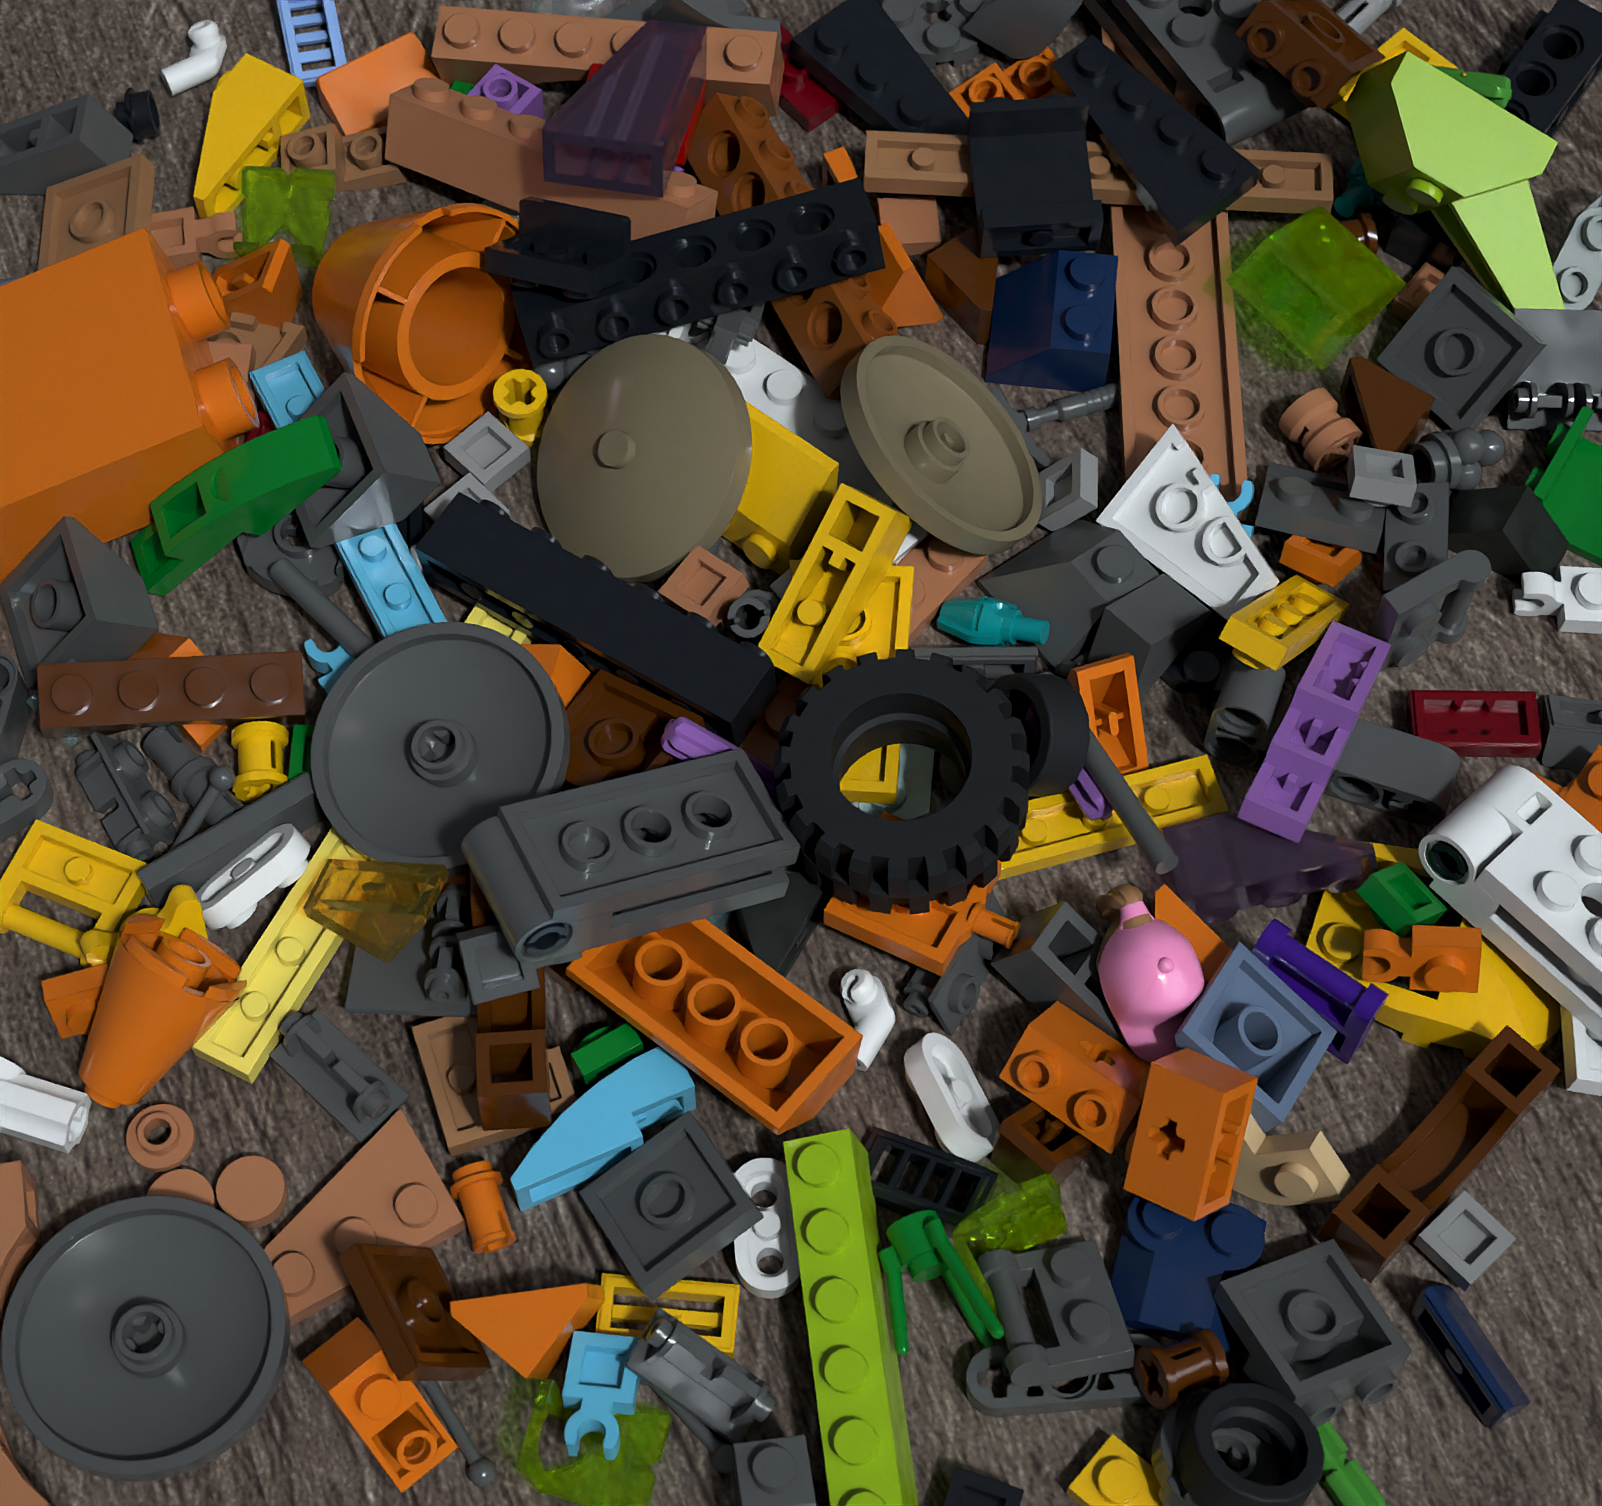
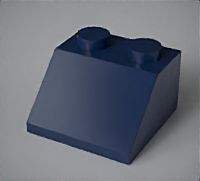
M1058 250L997 278L985 382L1084 392L1104 386L1111 351L1118 256Z

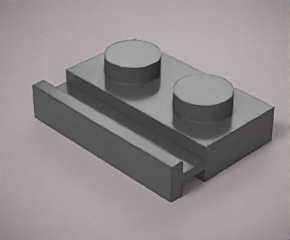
M1269 461L1255 526L1376 554L1382 534L1386 506H1373L1359 498L1349 497L1348 480Z

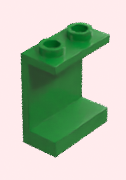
M1582 406L1571 427L1560 422L1544 452L1545 456L1552 459L1546 471L1535 466L1525 485H1529L1570 543L1568 551L1602 567V446L1583 438V434L1594 411Z

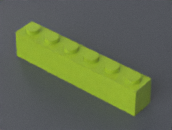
M850 1128L784 1141V1154L830 1506H919L898 1357L895 1351L891 1326L886 1274L877 1255L882 1250L875 1198L871 1185L872 1176L870 1177L868 1151Z

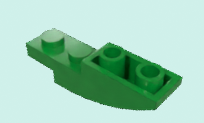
M314 415L258 436L199 467L150 503L154 521L131 540L140 576L143 578L147 593L166 596L242 532L258 536L264 535L343 469L326 417Z

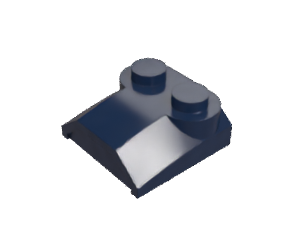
M1130 1193L1110 1280L1126 1327L1177 1341L1184 1340L1185 1335L1191 1329L1197 1327L1208 1328L1219 1339L1226 1357L1237 1359L1241 1340L1213 1299V1295L1219 1282L1257 1268L1259 1257L1265 1244L1264 1233L1267 1222L1254 1215L1245 1207L1229 1203L1196 1221H1192Z

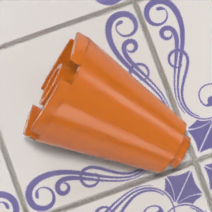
M136 914L129 917L119 932L78 1070L79 1077L85 1084V1093L95 1102L108 1108L116 1109L121 1104L136 1105L240 998L247 986V980L236 981L242 969L220 947L186 927L179 938L163 932L160 928L166 919L153 915Z

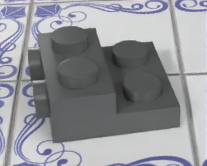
M1334 1239L1221 1281L1213 1295V1299L1250 1353L1243 1367L1250 1381L1283 1393L1305 1411L1315 1427H1319L1332 1419L1342 1407L1341 1402L1358 1396L1363 1405H1372L1391 1394L1399 1384L1396 1377L1412 1351Z

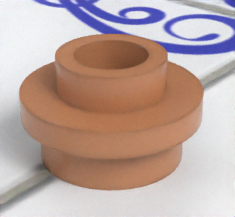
M169 1104L153 1105L139 1112L131 1121L126 1133L127 1149L133 1160L140 1167L154 1172L169 1171L180 1166L192 1153L196 1141L195 1128L189 1116L182 1109ZM168 1127L171 1129L170 1137L164 1143L154 1145L148 1142L149 1135L156 1128Z

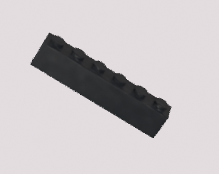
M458 492L415 547L426 579L543 644L561 645L582 665L596 674L600 669H603L702 716L707 730L737 747L741 746L778 693L774 663L760 647L748 641H741L738 644L719 634L717 628L700 614L688 612L685 615L666 605L664 599L650 587L641 583L631 586L615 577L612 571L597 558L590 555H584L580 558L563 549L559 541L547 531L538 527H533L529 530L512 521L505 510L490 500L483 499L479 503Z

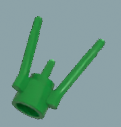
M923 1210L912 1213L889 1226L886 1234L891 1246L879 1251L877 1255L886 1274L891 1326L896 1353L904 1356L909 1352L902 1272L910 1273L912 1281L915 1283L929 1281L942 1275L982 1348L997 1346L993 1338L1000 1339L1004 1335V1329L950 1243L937 1212L934 1210Z

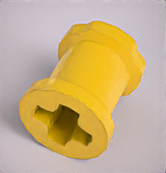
M511 370L501 375L493 388L494 403L499 410V421L524 444L534 446L540 443L549 416V410L545 406L548 398L546 383L540 375L531 370Z
M252 721L238 725L231 731V745L238 750V776L235 777L233 792L237 799L253 803L288 782V777L283 774V749L289 742V731L285 726L270 721Z

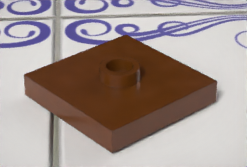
M355 1243L337 1257L398 1381H473L491 1368L490 1360L479 1339L451 1316L450 1302L459 1300L433 1249Z

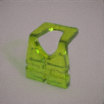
M246 166L243 168L242 194L246 197V206L242 205L244 242H233V249L239 257L269 244L280 232L288 229L301 244H290L294 260L303 266L318 267L325 253L333 214L329 210L330 202L335 201L337 177L333 171L296 168L288 175L282 167Z
M1043 1173L1019 1183L1020 1189L1011 1194H1008L1007 1191L1002 1192L967 1216L953 1231L955 1251L990 1304L997 1319L998 1316L991 1290L976 1261L981 1255L995 1249H1006L1013 1254L1023 1253L1028 1248L1044 1244L1064 1235L1068 1231L1065 1214L1061 1208L1063 1203L1060 1186L1053 1175ZM982 1239L971 1251L969 1250L966 1242Z
M543 1379L539 1385L517 1464V1470L527 1484L538 1493L561 1499L575 1506H651L657 1478L652 1468L658 1467L663 1460L673 1422L669 1412L640 1406L639 1411L635 1410L634 1415L614 1413L613 1416L619 1426L621 1441L619 1453L614 1461L605 1460L603 1449L605 1436L600 1432L592 1431L582 1437L588 1451L584 1456L564 1468L547 1472L544 1471L538 1450L541 1429L547 1415L568 1421L580 1409L564 1408L562 1392L555 1381Z

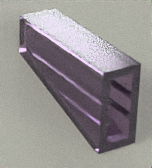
M649 19L544 124L542 129L544 181L663 198L707 77V27Z

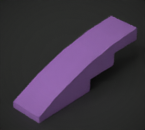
M1332 620L1296 688L1290 707L1270 743L1264 762L1243 800L1237 818L1299 844L1364 708L1392 644Z

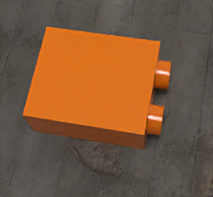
M146 227L0 286V584L63 516L75 518L102 543L109 542L150 525L154 521L150 503L199 467L238 447L236 436L259 428V417L253 398L236 364L230 358L213 363L206 338L230 329V319L221 293L211 273L201 260L176 269Z

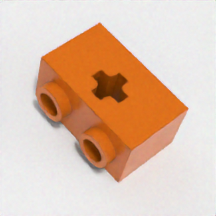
M1057 1000L1028 1024L999 1078L1111 1155L1137 1128L1143 1102L1139 1097V1087L1142 1077L1151 1063L1142 1060L1132 1050Z
M1187 1047L1151 1062V1065L1142 1077L1139 1087V1097L1143 1102L1137 1128L1130 1136L1125 1150V1160L1129 1165L1123 1189L1192 1221H1196L1228 1205L1258 1077Z

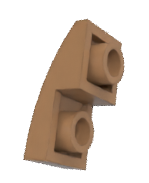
M331 123L280 136L282 183L287 189L322 192L355 191L406 183L407 180L406 167L385 160L387 126L342 136L336 125Z

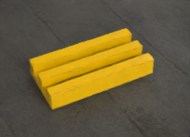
M602 1273L601 1286H604L605 1301L598 1309L595 1333L640 1338L644 1330L611 1328V1322L648 1325L657 1308L613 1304L614 1295L647 1296L641 1291L632 1276ZM680 1280L657 1297L661 1299L724 1304L723 1313L662 1309L675 1319L680 1320L688 1328L721 1331V1337L699 1336L731 1359H734L740 1285Z

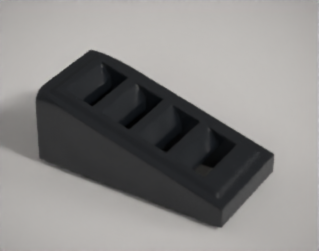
M874 1127L864 1146L868 1151L870 1177L884 1151L896 1156L883 1184L871 1179L875 1203L904 1217L923 1210H934L937 1212L947 1236L969 1246L997 1187L999 1173L967 1159ZM910 1162L920 1168L907 1193L896 1189ZM934 1173L944 1178L932 1202L921 1198ZM956 1185L968 1189L958 1211L946 1207Z

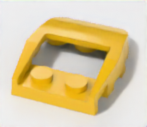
M1342 838L1305 947L1368 988L1373 983L1388 993L1389 997L1378 1012L1375 1020L1403 1033L1401 1040L1425 1049L1428 1048L1430 1043L1460 1048L1463 1050L1464 1057L1475 1059L1501 1030L1508 1025L1539 1052L1543 1051L1553 1041L1561 1027L1560 1003L1483 934L1478 993L1439 992L1437 999H1433L1388 983H1374L1362 979L1364 931L1382 929V926L1373 918L1370 906L1356 892L1357 889L1372 873L1402 861L1415 875L1432 877L1424 869L1419 858L1418 849ZM1462 916L1459 927L1475 928Z

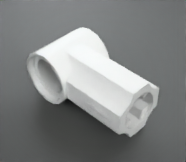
M0 1057V1133L69 1154L71 1149L80 1143L88 1125L89 1109L92 1103L88 1094L26 1075V1072L21 1067Z

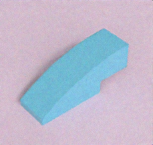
M658 1046L632 1059L596 1083L567 1108L533 1145L510 1178L520 1212L595 1181L644 1144L641 1132L683 1115L687 1111L696 1109L695 1085L686 1066L662 1047Z

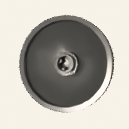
M437 622L411 627L379 641L366 650L340 675L328 693L317 717L311 744V772L316 795L323 812L337 832L359 853L372 862L388 870L416 877L439 878L469 873L470 867L462 853L461 845L471 829L484 820L497 816L501 806L561 791L570 756L568 716L555 684L542 665L529 651L508 636L487 627L463 622Z
M143 1196L120 1200L88 1212L64 1227L39 1250L21 1275L11 1295L2 1328L1 1362L5 1385L14 1408L30 1432L48 1450L67 1464L83 1472L116 1481L140 1482L174 1477L192 1471L226 1452L254 1426L266 1410L277 1390L287 1361L290 1342L288 1302L278 1273L264 1249L241 1224L225 1213L194 1200L172 1196Z

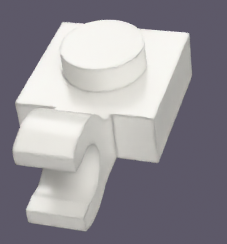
M1559 566L1554 577L1542 572L1522 573V589H1513L1512 591L1513 612L1515 615H1556L1558 632L1602 634V568Z

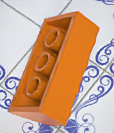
M705 918L582 951V957L573 960L566 968V975L776 1135L813 1119L854 1073L863 1035Z

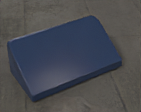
M1431 1285L1424 1289L1410 1308L1411 1312L1409 1314L1485 1427L1488 1426L1491 1429L1526 1408L1530 1403L1527 1395L1456 1291L1449 1285Z

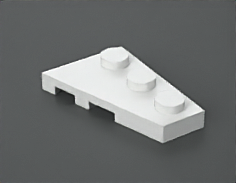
M1173 423L1096 519L1099 525L1119 529L1151 565L1168 575L1187 592L1226 621H1228L1232 614L1274 589L1280 582Z

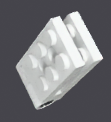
M1516 765L1503 766L1420 841L1418 847L1420 861L1427 873L1434 879L1429 887L1475 928H1482V934L1602 1041V833L1532 772Z

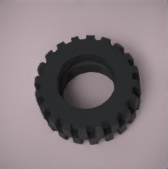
M895 649V658L878 660L876 652L856 657L857 667L846 671L842 665H837L822 674L823 688L818 690L814 686L807 687L795 701L797 715L790 714L785 717L778 733L780 748L774 751L773 771L778 808L801 846L797 858L804 859L805 873L818 885H825L831 879L833 881L834 897L853 905L860 896L870 900V911L886 914L891 913L892 904H909L910 915L930 912L929 901L940 898L944 899L947 906H952L967 899V885L971 882L978 888H984L998 876V860L1001 862L1010 861L1019 845V830L1025 828L1028 814L1030 755L1026 753L1027 737L1020 719L1011 717L1012 704L1000 689L993 688L988 693L986 692V676L971 666H966L962 672L953 669V658L932 653L930 660L915 658V649ZM893 744H917L932 748L953 761L965 776L963 789L951 803L936 813L909 821L886 820L867 814L849 802L840 791V782L843 776L858 759L877 748Z

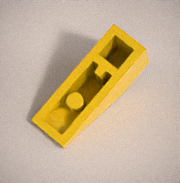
M245 53L232 70L226 71L220 77L212 95L193 195L200 219L208 218L221 212H233L281 154L280 136L300 131L310 119L311 115L303 80L248 53Z
M844 483L840 484L758 644V647L771 658L774 666L807 684H812L886 576L914 520L907 514L859 489Z

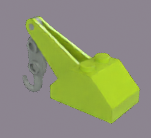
M1405 51L1361 73L1345 105L1367 184L1384 195L1382 198L1383 202L1393 210L1406 215L1431 211L1483 287L1512 313L1513 308L1585 309L1592 302L1602 282V194L1574 216L1551 260L1528 179L1543 173L1558 142L1409 51Z

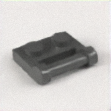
M1476 550L1459 552L1383 595L1369 632V636L1392 644L1380 672L1395 663L1399 668L1410 665L1427 651L1429 644L1434 641L1443 644H1453L1463 637L1468 625L1466 612L1474 593L1485 586L1491 572V563L1488 557Z
M1095 1239L1019 1254H1013L1006 1249H995L986 1252L978 1258L975 1268L981 1287L990 1291L1000 1324L1004 1329V1337L1009 1349L1005 1363L1011 1382L1014 1385L1032 1387L1133 1367L1135 1350ZM1034 1286L1054 1346L1053 1348L1045 1349L1041 1345L1036 1344L1018 1291L1019 1287Z

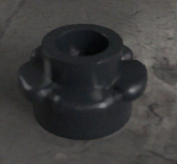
M132 87L127 88L124 93V100L117 101L115 104L117 120L133 134V138L136 139L138 144H145L144 138L161 134L160 117L156 101L150 90L135 92Z

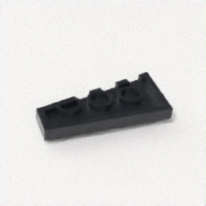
M845 0L792 38L787 54L876 131L967 135V117L877 0Z
M1094 35L1085 39L1052 64L1050 81L1059 93L1069 95L1070 97L1089 95L1090 107L1086 129L1088 131H1095L1106 145V156L1117 170L1123 168L1137 186L1136 196L1148 212L1154 210L1165 224V235L1175 248L1257 185L1260 173L1259 168Z

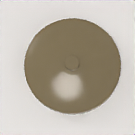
M645 334L625 338L603 348L588 359L569 379L553 404L542 433L538 452L537 487L541 510L552 536L559 541L562 548L580 558L584 555L597 558L612 571L615 577L626 582H649L669 577L692 550L701 546L708 551L726 530L736 513L747 484L751 464L752 432L746 402L734 377L716 357L707 351L681 339L659 334Z
M896 335L877 338L848 363L841 379L840 395L844 419L852 441L878 484L912 520L947 544L981 555L1003 553L1011 549L1033 531L1039 521L1042 510V489L1035 461L1029 454L1022 434L1008 412L976 376L941 350L917 339Z

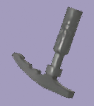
M1119 382L1056 399L1054 405L1038 410L1034 406L1022 409L1021 413L1016 412L1009 405L1000 387L990 390L1021 432L1028 452L1034 459L1039 472L1057 461L1050 460L1043 449H1038L1033 436H1027L1026 432L1039 430L1041 424L1057 419L1061 422H1066L1119 406Z

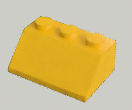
M745 401L752 432L750 470L740 504L722 536L741 548L748 559L762 569L770 568L781 576L790 569L789 560H800L807 551L836 494L839 463Z

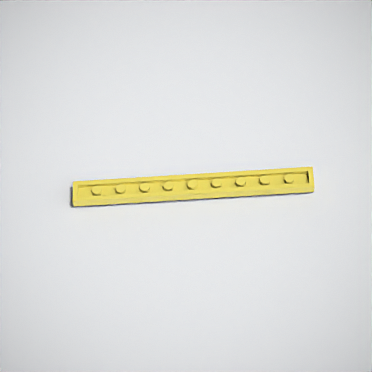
M476 606L464 622L493 629L519 644H531L534 638ZM332 826L308 863L307 869L297 880L242 965V971L236 981L247 980V986L242 995L192 1047L194 1054L253 1084L267 1062L269 1054L275 1049L283 1036L279 1031L282 1022L290 1014L299 1011L388 869L372 862L359 853Z

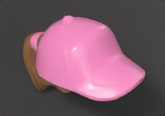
M1121 884L1111 888L1106 895H1100L1097 898L1095 909L1099 912L1100 919H1108L1111 925L1101 942L1096 959V967L1104 997L1124 1040L1138 1057L1151 1063L1177 1052L1174 1035L1203 992L1205 982L1199 959L1190 941L1172 925L1151 916L1142 900L1143 894L1137 886Z

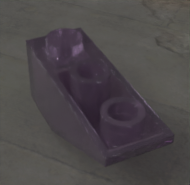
M1224 813L1163 828L1165 839L1179 858L1177 866L1172 870L1178 896L1204 923L1208 924L1226 921L1237 914V910L1262 904L1267 908L1286 907L1298 902L1302 895L1328 889L1333 893L1353 891L1358 889L1372 873L1378 871L1372 843L1305 830L1298 844L1237 818L1238 815Z

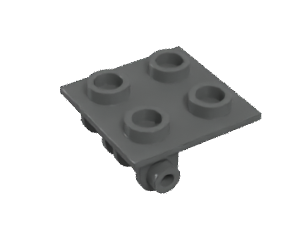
M1513 308V314L1545 341L1547 345L1508 390L1506 429L1556 430L1560 422L1571 427L1582 406H1585L1594 411L1585 431H1602V310Z
M463 884L449 885L446 891L438 896L437 908L365 905L363 907L344 1008L345 1013L477 1018V1004L473 1005L469 995L456 939L457 933L473 929L469 887Z

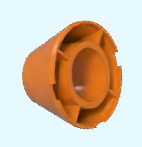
M477 203L452 204L358 224L345 231L331 244L315 274L312 288L314 317L319 329L346 373L354 374L421 434L425 444L450 442L488 411L495 418L499 416V410L495 406L493 396L495 382L501 375L511 370L532 369V362L518 320L508 277L485 272V247L519 234V222L510 215L490 206Z

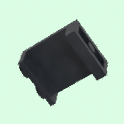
M1056 93L1043 98L1022 100L994 97L984 102L970 103L967 140L980 258L1050 254L1058 250L1076 252L1098 251L1104 218L1101 199H1093L1085 133L1090 107L1089 95L1070 97L1066 94Z

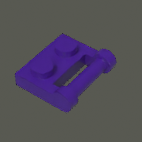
M1274 918L1257 940L1252 953L1337 1031L1327 1051L1348 1065L1361 1047L1389 994L1373 983L1368 988L1290 937L1292 929Z

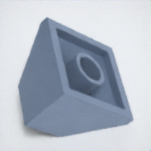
M1239 941L1231 947L1174 1036L1177 1051L1187 1047L1258 1077L1250 1113L1262 1131L1266 1133L1284 1122L1337 1031Z

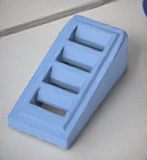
M276 0L290 73L303 80L304 88L314 87L319 76L347 63L334 0ZM322 7L323 9L322 13L291 17L290 12ZM326 24L327 30L301 34H295L294 32L296 28ZM330 41L331 48L298 52L297 46ZM334 60V67L302 71L301 64Z

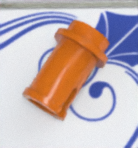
M489 1161L471 1163L453 1172L454 1184L450 1187L449 1192L453 1199L460 1200L473 1242V1252L475 1254H481L482 1252L488 1254L513 1244L517 1237L512 1230L499 1189L504 1180L502 1173L494 1171Z

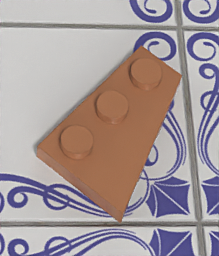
M400 1108L264 1248V1251L276 1269L283 1285L288 1302L291 1327L354 1292L337 1257L355 1243L432 1248L465 1230L467 1227L461 1213Z

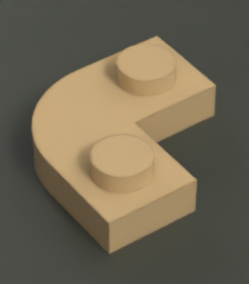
M1250 1113L1233 1190L1253 1200L1280 1206L1342 1201L1345 1198L1354 1180L1321 1130L1266 1136Z

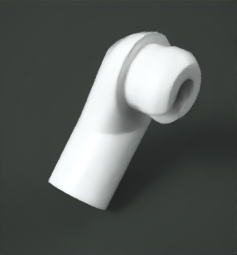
M204 20L191 26L188 35L194 45L190 50L189 57L160 70L163 82L171 96L211 80L218 74L227 49L225 36L219 34V28L215 22Z
M856 968L846 973L842 978L840 993L844 998V1003L854 1024V1029L863 1035L855 1069L867 1071L894 1026L895 1013L880 979L872 976L865 969Z

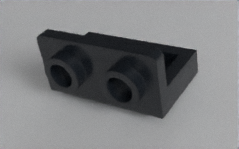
M529 196L519 202V234L485 247V272L509 277V283L517 287L535 288L548 285L561 288V294L568 298H595L599 295L600 290L630 277L631 220L625 215Z

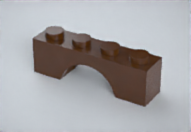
M301 651L37 664L40 730L46 739L89 737L94 731L106 736L132 729L167 725L215 724L236 727L252 721H270L284 726L302 725L305 722Z
M470 869L473 929L496 924L498 921ZM544 967L536 969L540 988L477 1004V1033L475 1034L477 1099L483 1131L550 1127L552 1125Z
M1506 1025L1462 1072L1445 1096L1406 1140L1384 1161L1376 1164L1331 1211L1318 1237L1323 1242L1334 1239L1354 1269L1371 1283L1538 1103L1561 1069Z

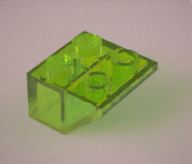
M1321 205L1267 236L1226 280L1244 300L1322 372L1329 367L1406 285L1405 281Z

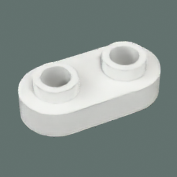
M282 824L270 830L213 875L196 893L201 903L205 924L209 929L217 930L225 926L228 929L238 927L253 914L257 907V902L277 886L285 888L298 880L308 867L306 858L310 852V843L292 824Z
M939 1033L926 1034L905 1052L906 1080L911 1089L919 1096L935 1127V1137L941 1148L947 1153L972 1162H978L993 1151L996 1131L1000 1126L999 1121L961 1050L950 1039Z
M757 1158L743 1164L736 1171L735 1175L751 1198L757 1192L767 1190L775 1194L777 1201L768 1208L758 1207L764 1218L734 1240L736 1272L741 1284L750 1293L758 1297L773 1299L787 1295L794 1290L800 1283L801 1276L786 1165L772 1158ZM775 1256L782 1261L783 1267L775 1274H765L759 1270L757 1264L763 1257Z

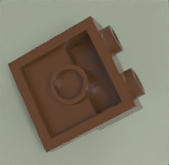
M1261 0L1235 33L1248 44L1245 50L1256 63L1269 70L1275 68L1291 82L1289 89L1297 99L1312 108L1319 106L1323 111L1341 102L1357 82L1361 73L1381 64L1386 58L1321 0Z
M600 669L566 709L570 728V756L566 777L561 790L567 791L684 762L662 748L660 740L665 732L664 727L670 719L676 720L679 717H686L706 729L704 718Z

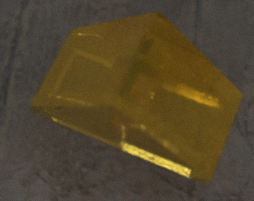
M328 859L303 910L308 918L389 964L426 924L449 876V872L445 865Z

